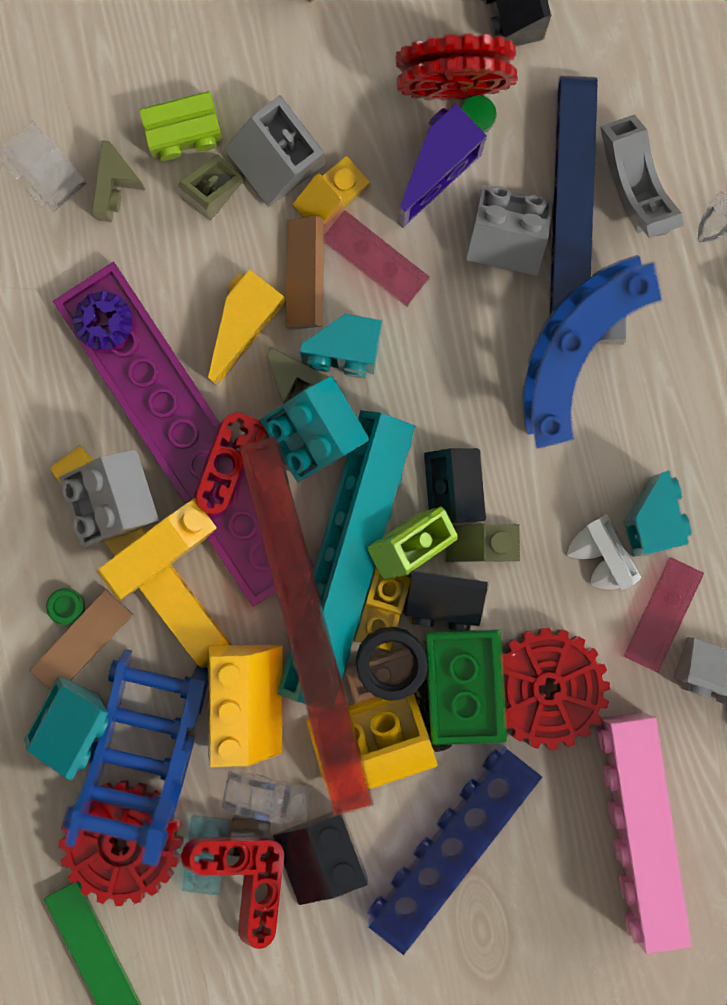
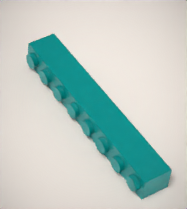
M360 410L358 420L370 440L347 454L278 690V694L283 697L328 710H333L336 698L340 693V684L345 666L351 655L352 642L361 621V612L366 594L371 586V577L375 563L368 552V546L384 536L387 522L392 514V505L396 491L402 480L405 460L412 446V436L415 430V425L379 412Z

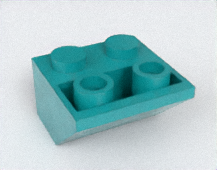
M349 314L342 315L301 344L300 354L302 362H306L309 367L321 372H330V367L344 369V375L355 378H366V373L374 374L382 320Z
M332 376L304 390L260 419L297 483L370 440Z
M670 470L649 477L624 520L633 557L689 544L687 536L692 534L688 516L681 514L678 500L682 499L681 487L678 479L671 477Z
M58 675L24 738V743L29 753L71 781L77 770L81 772L86 767L91 755L89 748L95 737L100 738L108 725V712L98 693Z

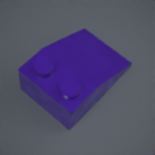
M457 104L448 111L442 108L428 123L431 127L427 132L400 204L398 223L403 228L483 153L487 135Z

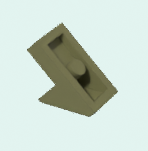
M102 140L92 213L97 220L112 222L113 212H119L121 204V190H117V187L145 190L141 180L111 142Z
M271 347L267 353L283 404L290 399L298 382L303 384L301 390L304 391L329 377Z
M519 524L453 525L458 539L446 547V562L520 561Z

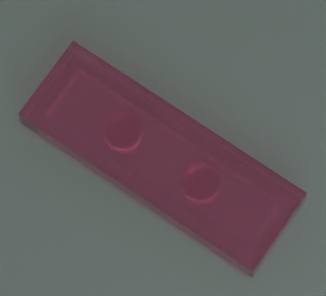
M346 210L341 213L324 235V242L406 307L409 306L430 279V276Z
M668 558L623 657L659 673L702 580L703 572L674 558Z

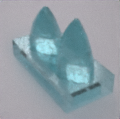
M192 815L188 841L193 838L227 837L229 819ZM202 851L200 855L195 856V861L198 862L201 858L214 860V855ZM185 868L182 891L219 896L222 875L201 876Z

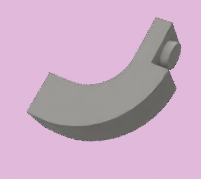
M635 114L600 126L613 181L626 214L637 233L644 231L648 238L665 235L673 229L684 226L682 212L666 194L658 178L651 155L647 128Z

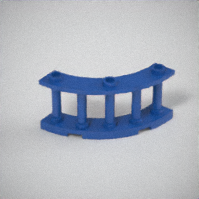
M635 255L600 269L576 289L570 291L555 307L544 323L528 359V368L522 394L525 430L527 435L534 434L536 449L574 440L571 408L573 393L580 370L593 347L612 326L630 313L662 300L654 262L642 265L640 256Z
M125 649L119 660L112 661L108 681L113 682L107 707V717L109 718L107 728L98 742L93 741L89 751H91L88 763H91L75 806H68L63 829L69 830L66 845L74 847L81 829L139 842L138 847L145 848L142 863L157 866L168 837V832L165 831L170 818H174L196 736L189 735L190 729L195 730L198 715H201L208 685V668L201 669L197 665L191 677L185 676L184 679L129 667L132 650ZM126 681L179 693L180 698L186 699L182 718L176 717L175 720H170L120 708ZM116 722L171 735V739L176 740L172 758L165 757L164 761L109 748ZM108 763L160 775V780H165L161 795H154L153 798H148L98 786L104 764ZM92 801L149 813V818L153 819L150 825L144 824L143 827L88 815Z

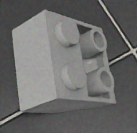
M281 95L251 116L224 148L225 152L267 207L271 206L326 165L324 151Z
M483 185L466 260L538 276L548 241L553 201L546 200L535 194L524 195L510 192L504 187H488Z
M137 450L102 456L59 477L62 493L67 501L73 520V528L78 536L81 548L139 530L159 521Z
M687 637L673 678L683 682L681 689L710 698L712 692L718 694L716 701L727 705V649L697 638Z

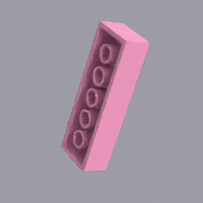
M645 712L602 718L601 728H596V737L599 750H604L607 764L602 765V776L604 785L610 788L613 801L607 802L610 822L615 824L619 837L613 839V847L616 860L621 861L624 875L619 876V886L622 898L627 899L630 909L629 913L624 914L628 936L632 935L634 943H638L646 954L692 947L657 719Z

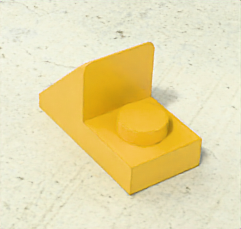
M346 155L323 176L320 173L316 174L292 206L303 218L310 216L324 218V225H326L370 187L371 182Z

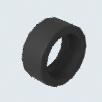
M394 626L379 628L368 634L359 645L356 656L357 673L364 688L375 697L389 701L404 699L415 693L424 682L428 669L426 653L418 638L409 631ZM385 642L401 643L409 649L413 656L414 665L412 672L406 680L399 684L388 685L381 683L374 678L370 671L369 661L371 654L379 645Z

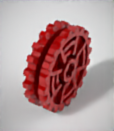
M450 34L442 38L430 37L426 41L412 42V46H403L401 51L396 52V67L402 71L397 77L398 92L401 91V94L404 96L411 95V98H425V100L441 99V101L450 99L464 100L472 96L497 94L499 90H508L510 85H515L518 80L517 69L510 64L516 57V45H513L511 40H504V37L497 36L492 38L489 34L473 36V34L455 36Z
M539 628L538 635L536 636L532 631L521 633L522 640L520 642H517L515 639L506 643L508 651L505 654L502 653L506 725L507 729H513L511 736L519 742L527 738V745L538 749L541 743H544L545 747L549 750H557L558 743L560 742L570 747L575 745V737L578 735L585 739L591 735L588 727L592 723L599 725L603 720L598 713L600 709L608 708L609 701L603 698L605 691L610 690V682L603 681L602 675L607 672L605 664L596 662L595 659L599 653L595 648L585 649V640L580 636H574L572 639H569V631L557 629L556 633L552 635L550 628ZM547 678H552L550 683L556 684L557 690L552 691L550 698L545 699L546 694L539 692V686L545 685Z
M120 780V782L116 783V787H113L110 782L101 786L148 798H153L154 795H161V792L155 790L153 793L147 792V784L139 782L134 787H130L129 780ZM92 801L88 815L143 827L144 824L150 825L153 819L149 818V813ZM170 818L165 831L168 832V837L157 866L142 863L145 848L138 847L139 842L127 840L126 844L130 849L127 850L124 847L122 850L116 848L118 840L115 837L81 829L74 847L67 846L66 841L69 830L63 829L62 824L61 829L66 832V836L59 840V848L66 851V856L60 860L62 867H70L72 871L68 876L70 882L75 883L79 881L83 885L80 892L85 896L91 892L96 894V902L104 904L108 899H113L115 906H123L127 899H131L134 904L140 903L145 898L146 892L150 896L155 895L162 887L160 882L166 884L174 874L170 867H177V864H179L181 854L176 852V850L180 849L184 844V836L177 835V830L182 826L180 818Z

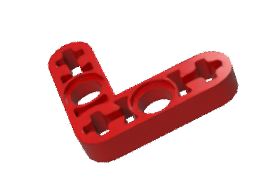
M236 412L225 417L219 424L193 497L199 509L208 516H215L228 506L246 454L290 471L278 450L274 454H269L261 448V438L268 433L260 420ZM235 422L240 423L239 430L244 432V435H240L235 439L232 448L220 446V442L226 445L230 441L232 431L227 429V426H232ZM233 448H239V453ZM223 454L231 458L233 470L230 474L225 475L217 472L214 466V459L217 455ZM208 476L218 482H227V487L223 484L218 486L215 497L220 500V504L216 503L211 508L206 506L207 499L202 497L203 494H207L212 490L215 481H208Z
M206 837L189 840L181 852V862L188 871L201 876L244 875L238 935L241 941L253 948H266L273 941L277 928L284 863L282 846L278 842L264 837ZM237 846L240 850L239 859L234 865L228 866L226 862L227 853L232 847ZM267 850L270 851L269 857L261 861V854L267 853ZM204 851L214 855V860L201 858L196 862L195 856L200 855ZM265 871L268 872V876H264V875L258 874V872H261V873H264V874H265ZM266 883L267 895L264 900L257 903L254 897L255 890L260 884ZM256 909L258 911H263L264 913L257 912L256 915L254 914V910ZM259 924L262 925L261 931H257L255 936L252 935L253 929H257Z

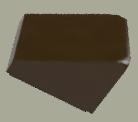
M234 815L229 837L268 838L271 821ZM237 846L232 847L227 855L240 856V850ZM261 854L260 858H265V854Z

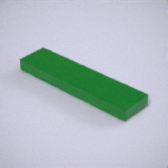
M79 881L71 883L46 896L44 901L96 1004L142 1005L88 897L80 892L82 888Z

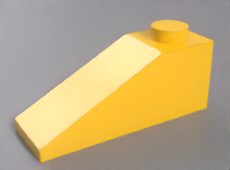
M250 269L244 276L239 273L227 288L229 295L226 297L208 375L210 381L216 386L219 385L286 303L283 295Z
M193 499L154 526L96 572L118 601H121L203 543L217 527L208 515L199 509L195 499Z

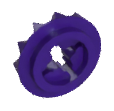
M104 290L87 294L86 298L77 304L75 315L72 319L76 334L80 340L87 346L97 350H109L122 344L129 336L133 323L132 313L128 304L119 295ZM96 307L105 315L113 314L108 320V328L111 333L108 334L100 325L91 326L97 320L95 314L97 313L95 311Z

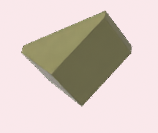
M217 154L181 180L177 187L182 198L211 221L242 184L245 177Z

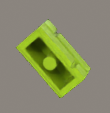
M210 91L139 109L148 146L153 158L160 157L162 161H169L179 158L182 155L181 151L195 148L197 152H204L214 149L217 146L216 142L223 141Z
M442 507L418 512L385 534L381 539L369 545L368 552L384 579L395 576L399 577L408 575L458 539V535L446 511Z

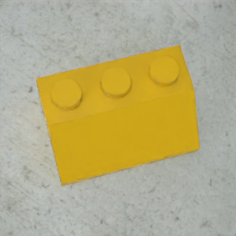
M282 644L208 646V757L210 767L249 766L282 754V696L278 694L283 676Z
M414 694L404 699L391 701L374 697L306 720L320 772L332 802L438 766Z

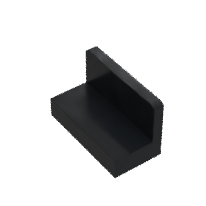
M449 448L424 452L429 510L442 507L446 511L451 523L485 521L486 512L480 450L478 448Z

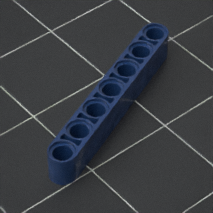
M559 77L549 316L570 291L576 289L591 277L597 77Z

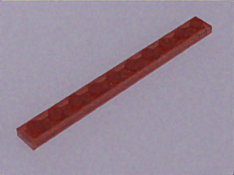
M271 437L239 447L334 815L374 805L279 442L276 437Z

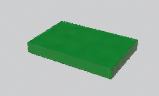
M501 629L425 633L431 745L506 743L507 725Z

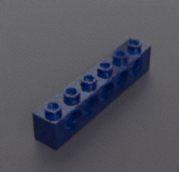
M505 746L500 752L494 749L487 756L482 764V767L486 770L477 781L471 778L459 793V796L463 798L454 810L450 807L445 810L436 823L439 827L432 839L426 836L413 852V855L417 858L408 869L402 866L390 882L394 886L386 898L380 895L367 911V914L371 916L368 919V928L403 956L542 779V776ZM494 779H503L507 782V791L501 797H492L488 794V785ZM479 808L485 813L484 821L475 827L467 825L464 821L466 813L470 809ZM448 838H457L462 842V848L458 854L449 856L441 850L443 842ZM431 867L439 872V878L434 884L425 885L419 881V873L424 868ZM403 897H409L416 902V907L413 912L402 914L395 908L397 901Z

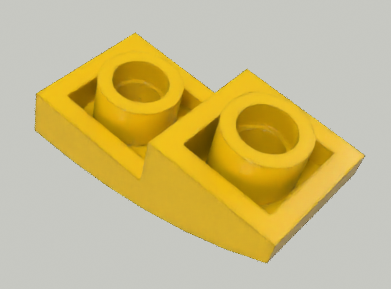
M376 568L355 643L361 644L368 634L379 628L398 626L411 578L395 576L384 579ZM385 642L376 649L390 653L393 642Z

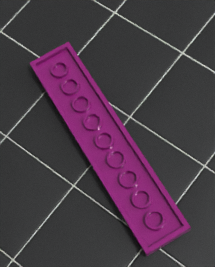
M113 261L53 300V303L184 503L187 504L193 500L194 492L220 422ZM102 290L119 295L128 304L133 318L132 329L127 339L119 346L109 350H97L84 344L77 336L72 320L77 304L86 298L87 294L101 292ZM96 307L95 311L97 313L95 314L97 320L91 326L100 325L108 334L111 333L108 328V320L113 314L105 315ZM231 438L229 443H227L226 445L220 442V446L231 448L234 444ZM223 454L216 456L214 466L217 472L225 475L230 474L233 470L231 458ZM244 460L228 506L221 513L215 516H208L217 527L208 537V540L252 607H254L315 566ZM208 476V481H215L214 479ZM215 481L212 490L202 495L203 498L207 499V507L211 508L216 503L220 504V500L215 497L218 486L223 484L227 487V482Z

